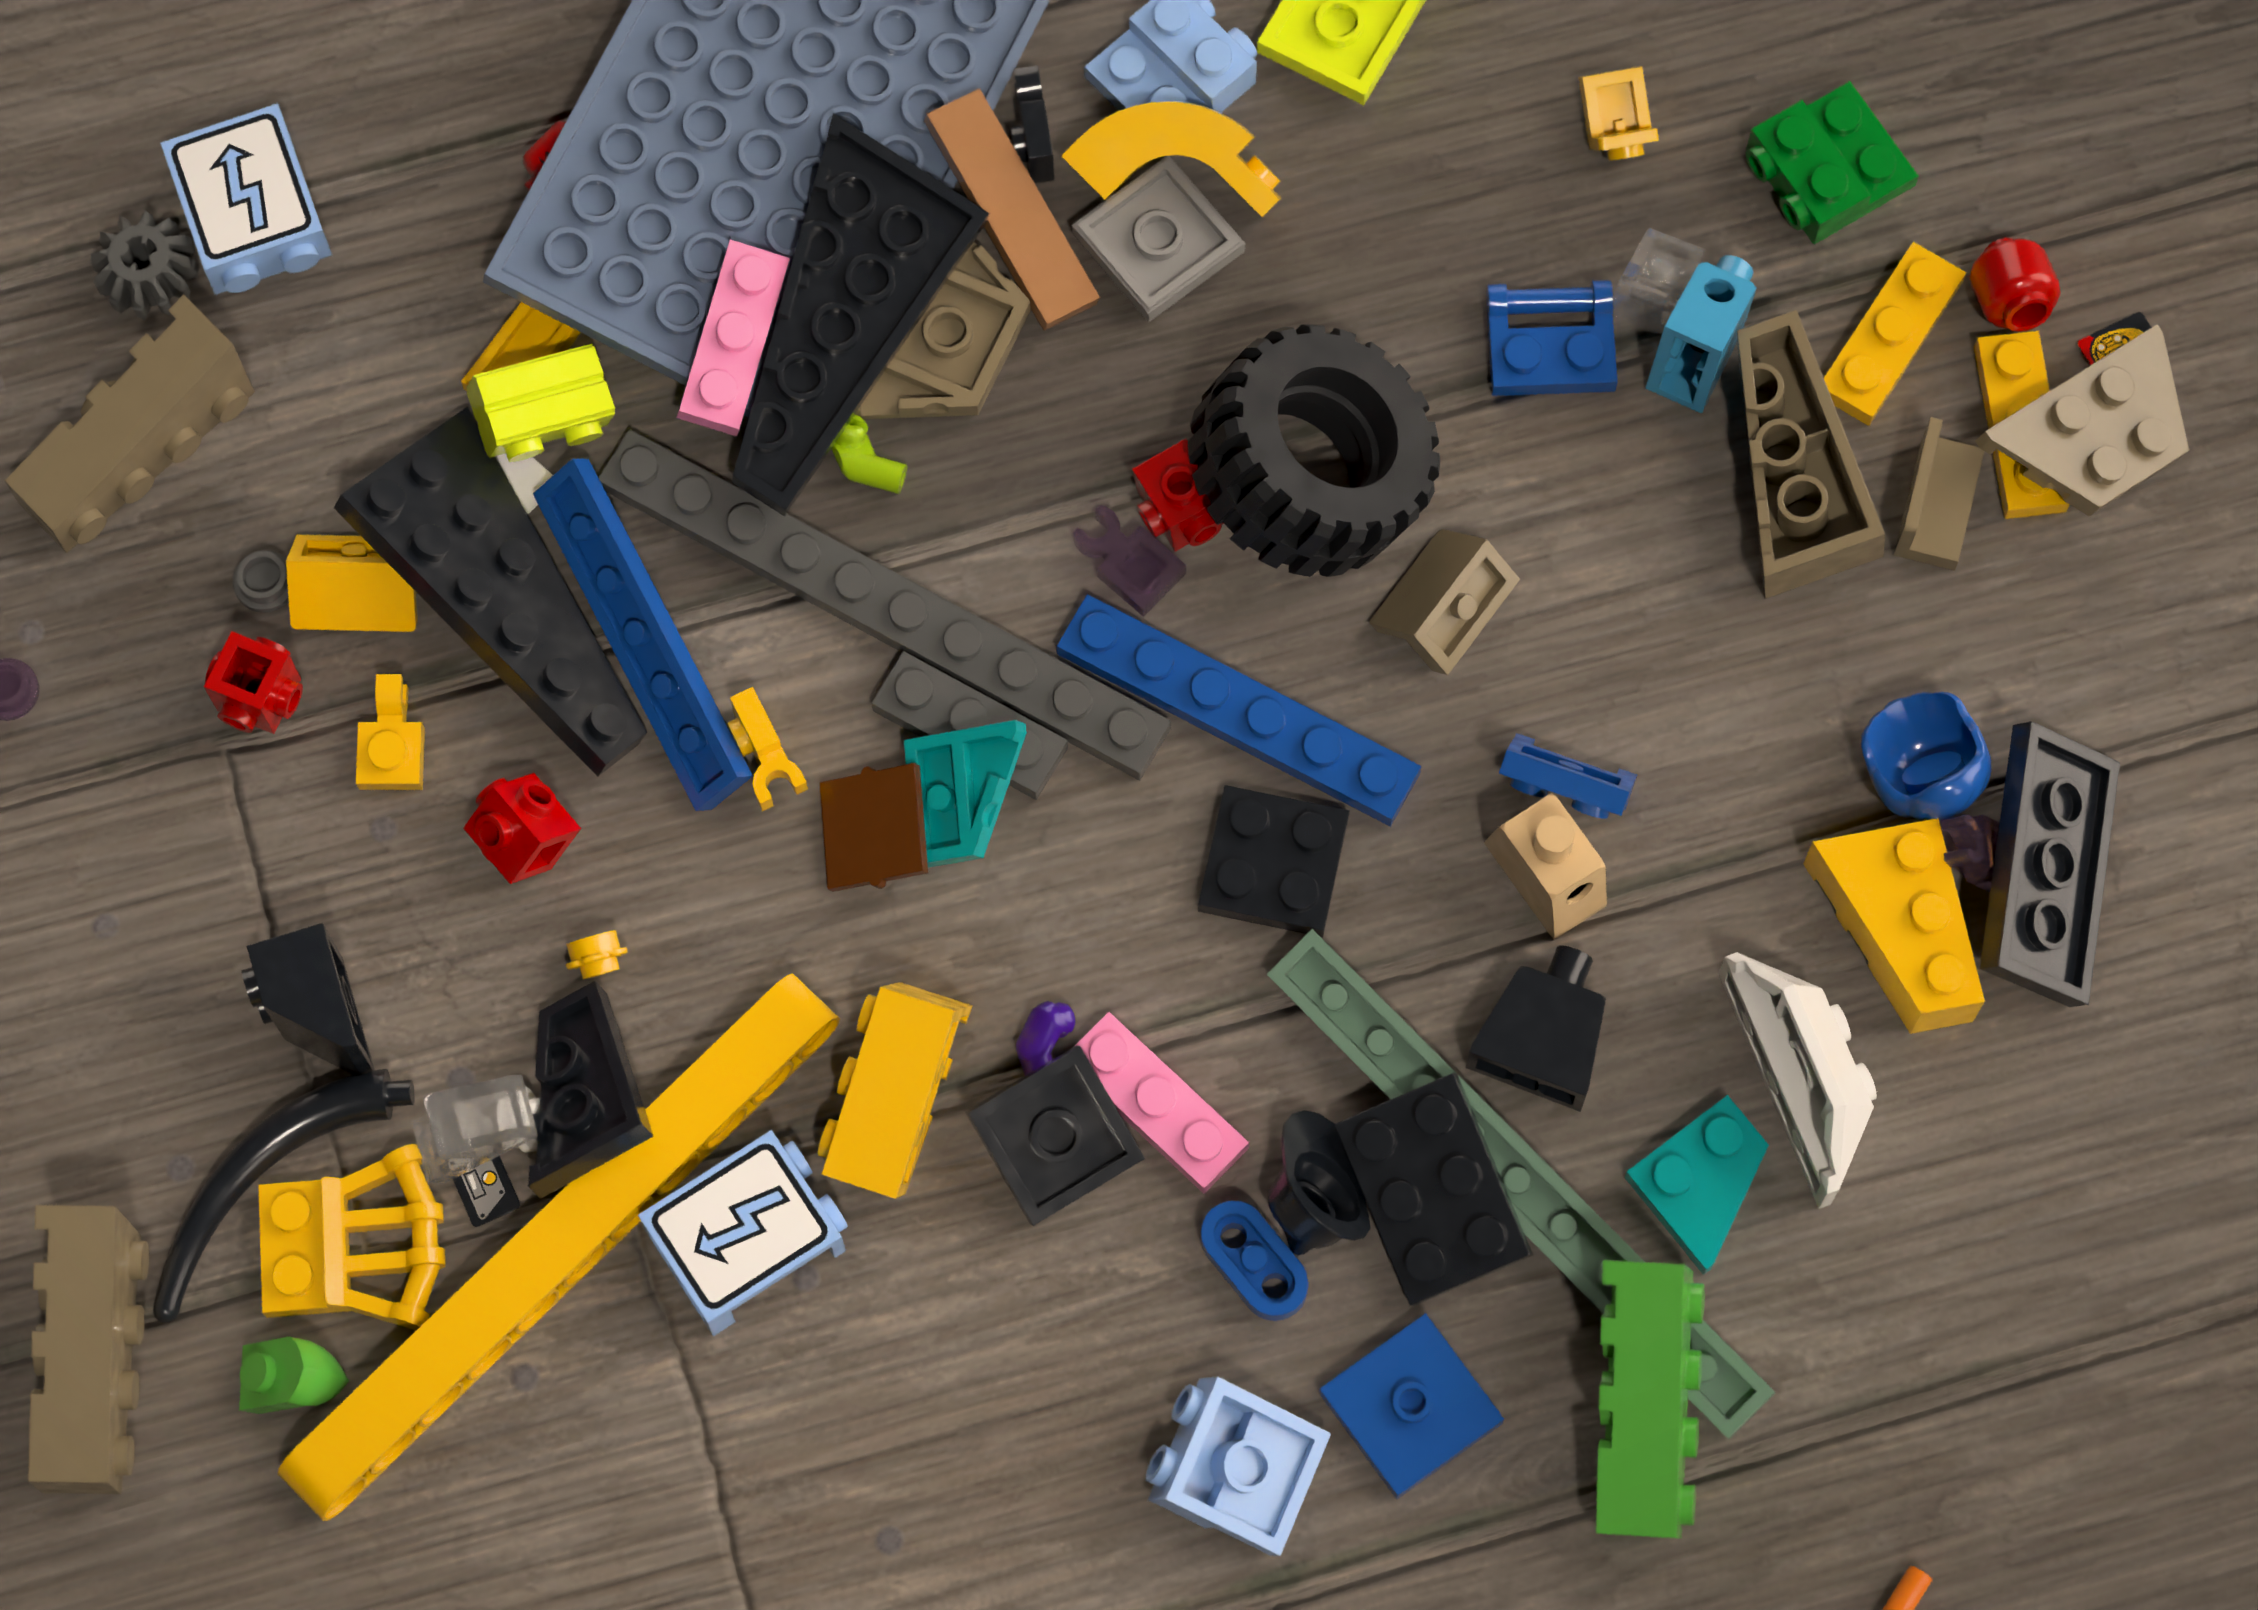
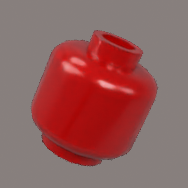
M2002 238L1992 242L1974 262L1969 274L1972 289L1985 318L1994 326L2010 329L2011 331H2028L2043 324L2051 316L2061 294L2059 280L2045 250L2035 241L2027 239Z

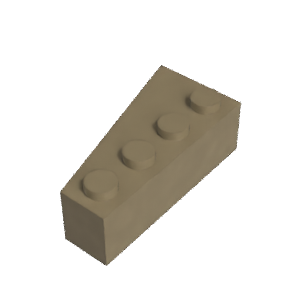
M184 294L168 310L176 318L173 323L156 340L146 333L129 350L135 358L126 372L117 381L106 382L101 380L85 396L87 399L81 408L82 417L75 425L69 421L60 422L5 480L19 505L66 553L77 544H86L97 537L104 529L107 518L125 503H134L146 495L153 486L155 477L173 462L180 463L189 458L200 446L204 435L218 423H226L236 418L246 407L249 397L255 393L234 345Z
M1797 310L1738 330V360L1765 599L1884 557L1885 532Z
M35 1205V1229H45L48 1232L47 1258H44L42 1262H34L33 1290H38L39 1305L42 1311H46V1322L39 1323L36 1330L32 1331L31 1357H33L34 1372L36 1376H44V1389H33L30 1394L28 1482L41 1493L122 1494L123 1476H131L135 1460L134 1439L132 1436H126L128 1410H136L139 1402V1374L137 1370H131L133 1345H141L144 1336V1309L142 1305H136L138 1280H146L149 1271L148 1242L141 1241L140 1233L116 1206Z

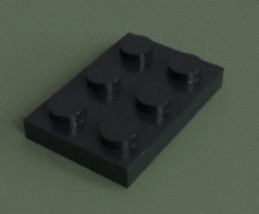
M1451 1073L1334 1124L1410 1306L1418 1305L1533 1256L1531 1247L1458 1074Z

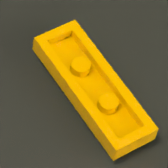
M1912 242L1824 377L1835 407L1870 426L1963 283L1966 275L1965 271L1917 243Z
M2039 331L1977 337L1974 352L1988 429L2043 396L2050 389ZM1998 449L1993 452L2004 519L2067 512L2070 504L2065 502L2057 491L2043 488L2023 476L2026 467Z

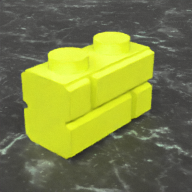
M593 344L473 375L466 387L486 454L491 458L506 453L509 462H518L537 456L544 452L542 443L565 437L568 446H576L593 441L603 435L601 427L607 426L615 415L612 397L607 382L603 378V370Z

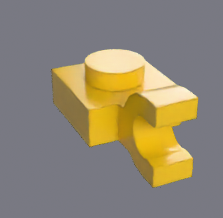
M376 674L375 701L377 722H358L356 785L359 790H423L425 728L422 722H406L409 687L407 684H403L401 674Z
M751 687L730 697L735 719L727 722L726 725L743 757L753 753L759 765L754 773L752 784L761 810L765 811L774 806L771 794L767 788L769 783L776 778L788 780L796 795L808 790L807 782L801 770L795 763L789 761L785 755L780 739L754 688Z

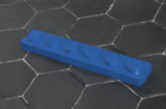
M572 458L533 493V496L695 811L712 810L752 778L753 775L589 459Z
M1088 594L1057 644V655L1390 827L1421 773V766Z

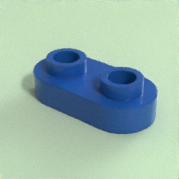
M1226 1201L1213 1207L1205 1216L1201 1227V1245L1207 1258L1255 1315L1270 1321H1280L1296 1314L1302 1308L1308 1292V1277L1301 1262L1253 1206L1241 1201ZM1228 1229H1238L1244 1233L1246 1241L1239 1248H1229L1223 1244L1221 1240L1222 1234ZM1269 1279H1279L1286 1284L1287 1292L1283 1297L1273 1299L1265 1295L1262 1290L1263 1284Z

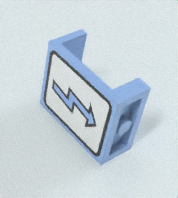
M278 103L161 142L201 263L215 295L225 291L238 293L255 287L261 279L284 271L297 273L308 270L315 266L319 259L332 255Z
M772 1130L638 1214L647 1235L713 1336L735 1323L731 1311L829 1249L834 1258L846 1251L839 1232L847 1228L848 1225L839 1209L828 1194L817 1200L804 1180L813 1174L806 1159L793 1141L782 1146Z

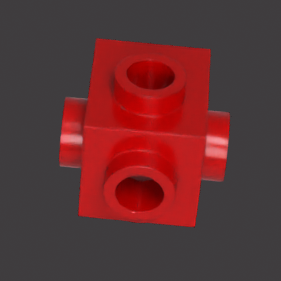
M1187 438L1132 469L1137 493L1143 501L1136 505L1141 519L1154 538L1164 534L1175 552L1188 544L1190 546H1199L1208 542L1220 532L1224 524L1222 522L1217 525L1208 513L1207 508L1211 503L1207 495L1199 496L1192 476L1198 469V465L1190 464Z
M231 631L222 651H219L213 657L203 686L216 710L219 712L217 717L227 725L246 733H252L254 727L275 734L282 718L289 719L294 714L303 692V685L300 683L301 677L290 657L291 653L285 647L267 638L256 637L253 640ZM258 688L256 694L252 693L255 689Z
M535 773L511 781L500 778L490 783L477 796L475 802L478 808L463 827L481 849L485 858L497 868L509 884L551 870L582 829L556 799L553 791Z

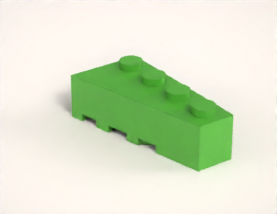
M1603 1260L1602 1284L1612 1285L1611 1304H1606L1604 1315L1601 1317V1345H1603L1604 1358H1609L1608 1371H1603L1599 1392L1600 1424L1606 1425L1605 1439H1600L1598 1446L1596 1533L1682 1538V1525H1694L1696 1486L1684 1484L1685 1457L1697 1458L1699 1419L1687 1417L1688 1390L1699 1391L1701 1385L1702 1353L1701 1350H1690L1691 1323H1703L1704 1284L1693 1283V1271L1684 1264Z

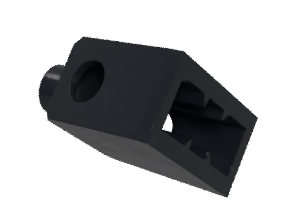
M1560 945L1556 948L1547 973L1528 966H1520L1473 1041L1466 1068L1581 1112L1590 1086L1606 998L1603 995L1583 988L1593 963L1592 957L1576 948Z

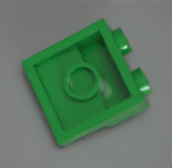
M1851 81L1809 105H1806L1802 99L1753 127L1750 131L1746 147V159L1753 174L1761 182L1765 183L1768 181L1781 198L1780 207L1788 223L1797 231L1803 229L1813 245L1915 187L1919 177Z

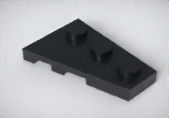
M593 981L539 1011L535 1078L541 1083L540 1111L533 1114L531 1135L537 1140L536 1164L529 1166L528 1187L541 1199L654 1136L608 995L600 985Z

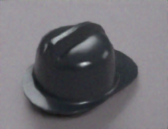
M1307 1110L1291 1114L1283 1124L1281 1139L1283 1167L1268 1192V1206L1271 1213L1284 1229L1289 1249L1296 1255H1303L1313 1248L1319 1249L1331 1246L1342 1238L1351 1241L1364 1239L1370 1230V1218L1366 1207V1199L1334 1125L1335 1123L1319 1113Z

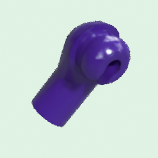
M1046 1001L1031 1010L1016 1041V1052L1024 1075L1053 1059L1051 1052L1058 1039L1066 1037L1069 1032L1074 1030L1075 1014L1067 1004L1062 1002L1054 1004L1053 1002Z

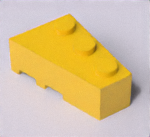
M1939 819L1924 820L1813 841L1803 865L1813 881L1817 879L1836 909L1835 916L1844 930H1849L1869 962L1868 968L1909 1033L1973 1022L1985 1000Z
M902 982L881 986L877 996L867 995L857 1023V1031L865 1034L858 1059L851 1056L848 1057L838 1083L837 1094L846 1096L838 1121L831 1118L828 1120L819 1143L818 1156L826 1158L821 1175L894 1199L906 1194L933 1116L930 1114L941 1079L947 1080L953 1063V1059L948 1058L958 1024L959 1022L967 1024L973 1005Z

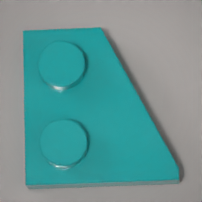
M1012 720L904 740L906 764L916 763L920 765L928 868L984 858L1027 734L1025 723Z
M1727 1095L1629 1169L1624 1178L1700 1272L1705 1275L1714 1265L1769 1144Z

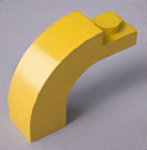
M1165 101L1145 103L1120 110L1089 128L1062 155L1104 200L1110 198L1141 166L1153 159L1169 155L1191 157L1212 167L1261 217L1281 199L1273 190L1280 183L1276 175L1255 155L1247 163L1238 155L1255 136L1232 118L1201 105Z

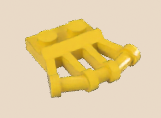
M409 1144L397 1148L384 1156L382 1160L344 1178L321 1177V1180L258 1185L262 1313L266 1318L353 1311L413 1330L419 1329L429 1319L430 1314L425 1311L438 1271L446 1266L445 1249L438 1247L437 1226L444 1222L443 1204L436 1202L421 1170L420 1165L424 1162V1158L417 1144ZM397 1178L408 1202V1205L403 1207L348 1211V1200ZM411 1228L412 1249L401 1252L350 1256L349 1233ZM410 1273L400 1303L390 1302L351 1290V1277Z

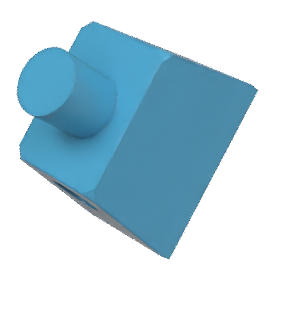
M1725 255L1719 259L1716 266L1708 262L1698 264L1664 327L1645 389L1701 414L1703 413L1738 341L1737 331L1744 328L1757 289L1753 282L1750 281L1753 276V269L1745 260L1737 256ZM1690 344L1704 349V353L1696 352L1691 348Z

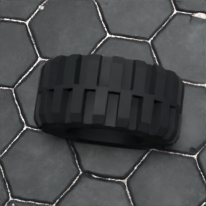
M1301 324L1296 330L1294 327L1285 326L1270 331L1265 338H1257L1247 346L1202 395V402L1194 410L1190 423L1191 433L1194 435L1188 440L1190 464L1198 465V469L1192 476L1199 496L1207 495L1211 503L1207 511L1217 525L1223 522L1233 533L1229 539L1242 550L1248 547L1259 553L1257 560L1277 569L1283 563L1289 565V573L1311 577L1318 570L1319 574L1325 577L1343 575L1350 568L1359 569L1378 556L1419 518V513L1429 505L1435 492L1434 481L1439 477L1441 461L1440 454L1432 451L1439 444L1435 421L1428 422L1425 413L1429 411V405L1421 391L1415 393L1407 382L1411 377L1400 364H1397L1395 367L1383 358L1386 351L1374 343L1367 342L1365 345H1362L1355 341L1356 334L1334 328L1329 334L1325 333V326ZM1278 414L1297 417L1314 425L1334 443L1345 461L1350 479V488L1329 484L1312 475L1298 463L1283 440L1278 423Z

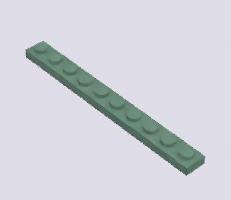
M1313 929L1267 973L1298 1007L1390 1099L1451 1073H1456ZM1459 1076L1525 1235L1604 1314L1606 1304H1611L1612 1285L1602 1284L1603 1260L1645 1261ZM1704 1320L1702 1324L1691 1323L1690 1350H1701L1702 1370L1700 1390H1688V1399L1730 1440L1776 1392Z

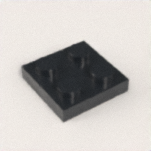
M1225 785L1199 898L1198 912L1304 934L1313 929L1320 937H1323L1350 810Z
M1077 1045L965 1111L1028 1222L1033 1226L1145 1159L1083 1050Z

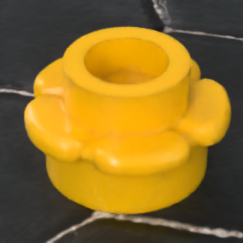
M616 930L596 934L566 944L571 962L565 964L568 970L580 968L583 980L619 970L617 957L626 954L628 949L627 947H620Z

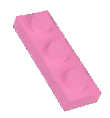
M729 241L677 415L678 419L737 436L790 258L737 241Z
M1110 1012L1076 1044L1083 1050L1120 1116L1203 1194L1249 1149V1142Z

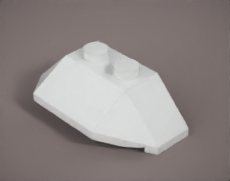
M1736 952L1724 958L1718 973L1816 1204L1819 1209L1831 1205L1840 1189L1874 1108L1871 1101L1877 1098L1873 1079L1864 1063L1855 1065L1846 1044L1847 1041L1851 1040L1847 1019L1838 1004L1829 1005L1822 988Z

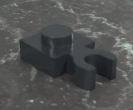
M1038 66L1014 69L1015 90L1021 126L1010 127L1012 145L1022 163L1027 162L1028 172L1034 184L1055 181L1053 150Z

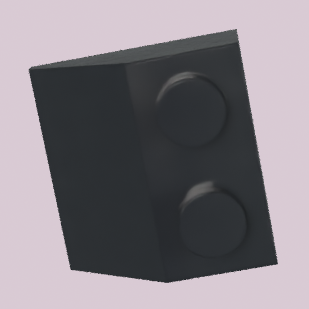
M323 923L247 946L252 967L243 969L242 976L249 1000L253 1007H258L264 1024L274 1022L286 1041L354 1076L363 1075L375 1070L343 957Z

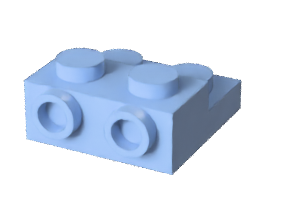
M1150 0L1129 18V30L1084 67L1085 78L1118 111L1145 103L1173 101L1201 105L1221 113L1256 84L1257 61L1254 58L1257 56V51L1251 40L1240 29L1234 27L1229 32H1226L1213 19L1216 12L1210 0Z
M1220 1377L1199 1378L1196 1387L1191 1384L1187 1385L1175 1402L1172 1420L1180 1425L1171 1446L1162 1445L1155 1452L1148 1465L1146 1481L1154 1485L1148 1500L1204 1528H1215L1270 1556H1280L1331 1433Z

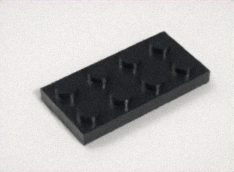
M2032 721L2013 725L1980 969L2068 1007L2089 1005L2120 762Z

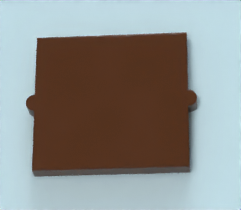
M911 763L877 771L866 766L862 769L861 774L820 782L828 890L836 892L866 885L882 889L886 886L887 881L928 873L920 765Z

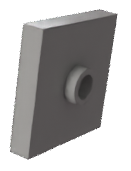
M1170 156L1163 158L1072 225V234L1148 322L1152 321L1245 252V242Z

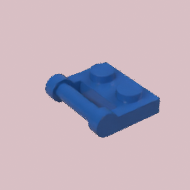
M1611 280L1592 281L1591 287L1507 290L1506 284H1487L1486 308L1492 396L1616 391L1618 381ZM1592 312V326L1508 329V315Z
M1516 733L1506 750L1499 774L1512 778L1511 787L1536 797L1544 798L1547 796L1548 791L1571 798L1573 799L1572 808L1592 817L1607 819L1610 812L1622 816L1630 799L1637 774L1620 768L1617 774L1534 746L1535 739Z

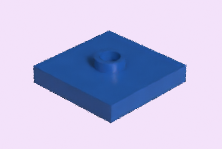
M1426 1313L1319 1389L1322 1399L1396 1499H1399L1502 1425L1505 1420Z

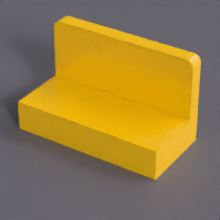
M296 535L286 559L290 625L292 628L302 630L412 632L415 630L418 622L416 591L362 536Z

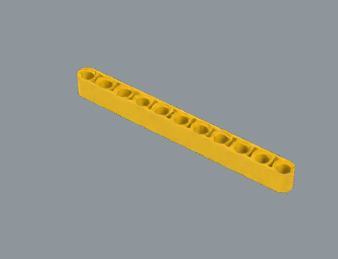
M793 973L778 981L645 1109L654 1137L575 1179L563 1188L291 1451L281 1463L278 1475L323 1521H328L341 1513L641 1222L638 1214L667 1197L832 1035L840 1022V1018Z

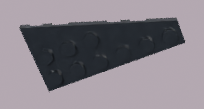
M834 113L732 478L733 484L784 517L987 223L990 214Z
M468 406L340 495L334 509L597 777L640 744L647 733L645 727L496 457L489 458L486 454L478 424Z

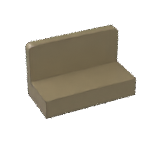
M1930 417L1920 443L1894 556L1955 571L1959 562L1985 451L1976 446L1940 438L1943 420Z
M1442 529L1435 534L1371 618L1370 624L1378 633L1405 639L1432 671L1449 675L1520 581V578L1487 539Z

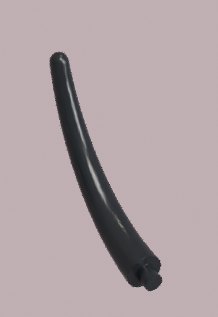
M388 1069L369 1071L359 1076L344 1077L298 1097L254 1128L216 1168L184 1218L160 1278L153 1305L154 1317L162 1323H169L176 1319L192 1274L212 1235L237 1200L262 1174L292 1151L322 1135L360 1123L391 1120L393 1107L414 1105L413 1081H391Z

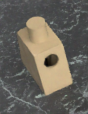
M1553 793L1502 824L1485 840L1484 844L1553 940L1606 907V867L1604 862ZM1575 889H1579V894L1567 899Z

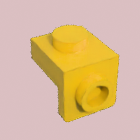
M1642 67L1578 77L1590 150H1607L1609 161L1644 155L1643 143L1659 141L1657 128L1651 127Z

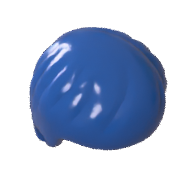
M1921 692L1895 699L1889 702L1883 710L1873 715L1861 734L1862 753L1876 792L1883 804L1898 816L1913 817L1919 821L1930 819L1943 821L1969 808L1984 792L1990 780L1991 757L1982 732L1962 701L1952 693Z

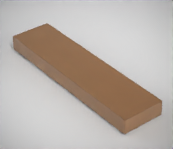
M980 88L927 113L924 123L968 200L990 213L984 227L1019 289L1030 300L1031 310L1043 331L1097 305L1100 299L1097 291Z

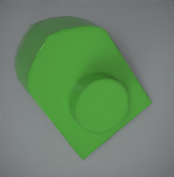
M284 1337L243 1345L240 1369L239 1411L264 1414L304 1406H317L330 1401L338 1395L348 1384L349 1379L333 1355L324 1347L309 1340Z

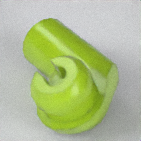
M854 415L831 448L842 474L850 481L900 494L907 473V464L876 456L870 439L866 434L868 431L866 421L860 416Z

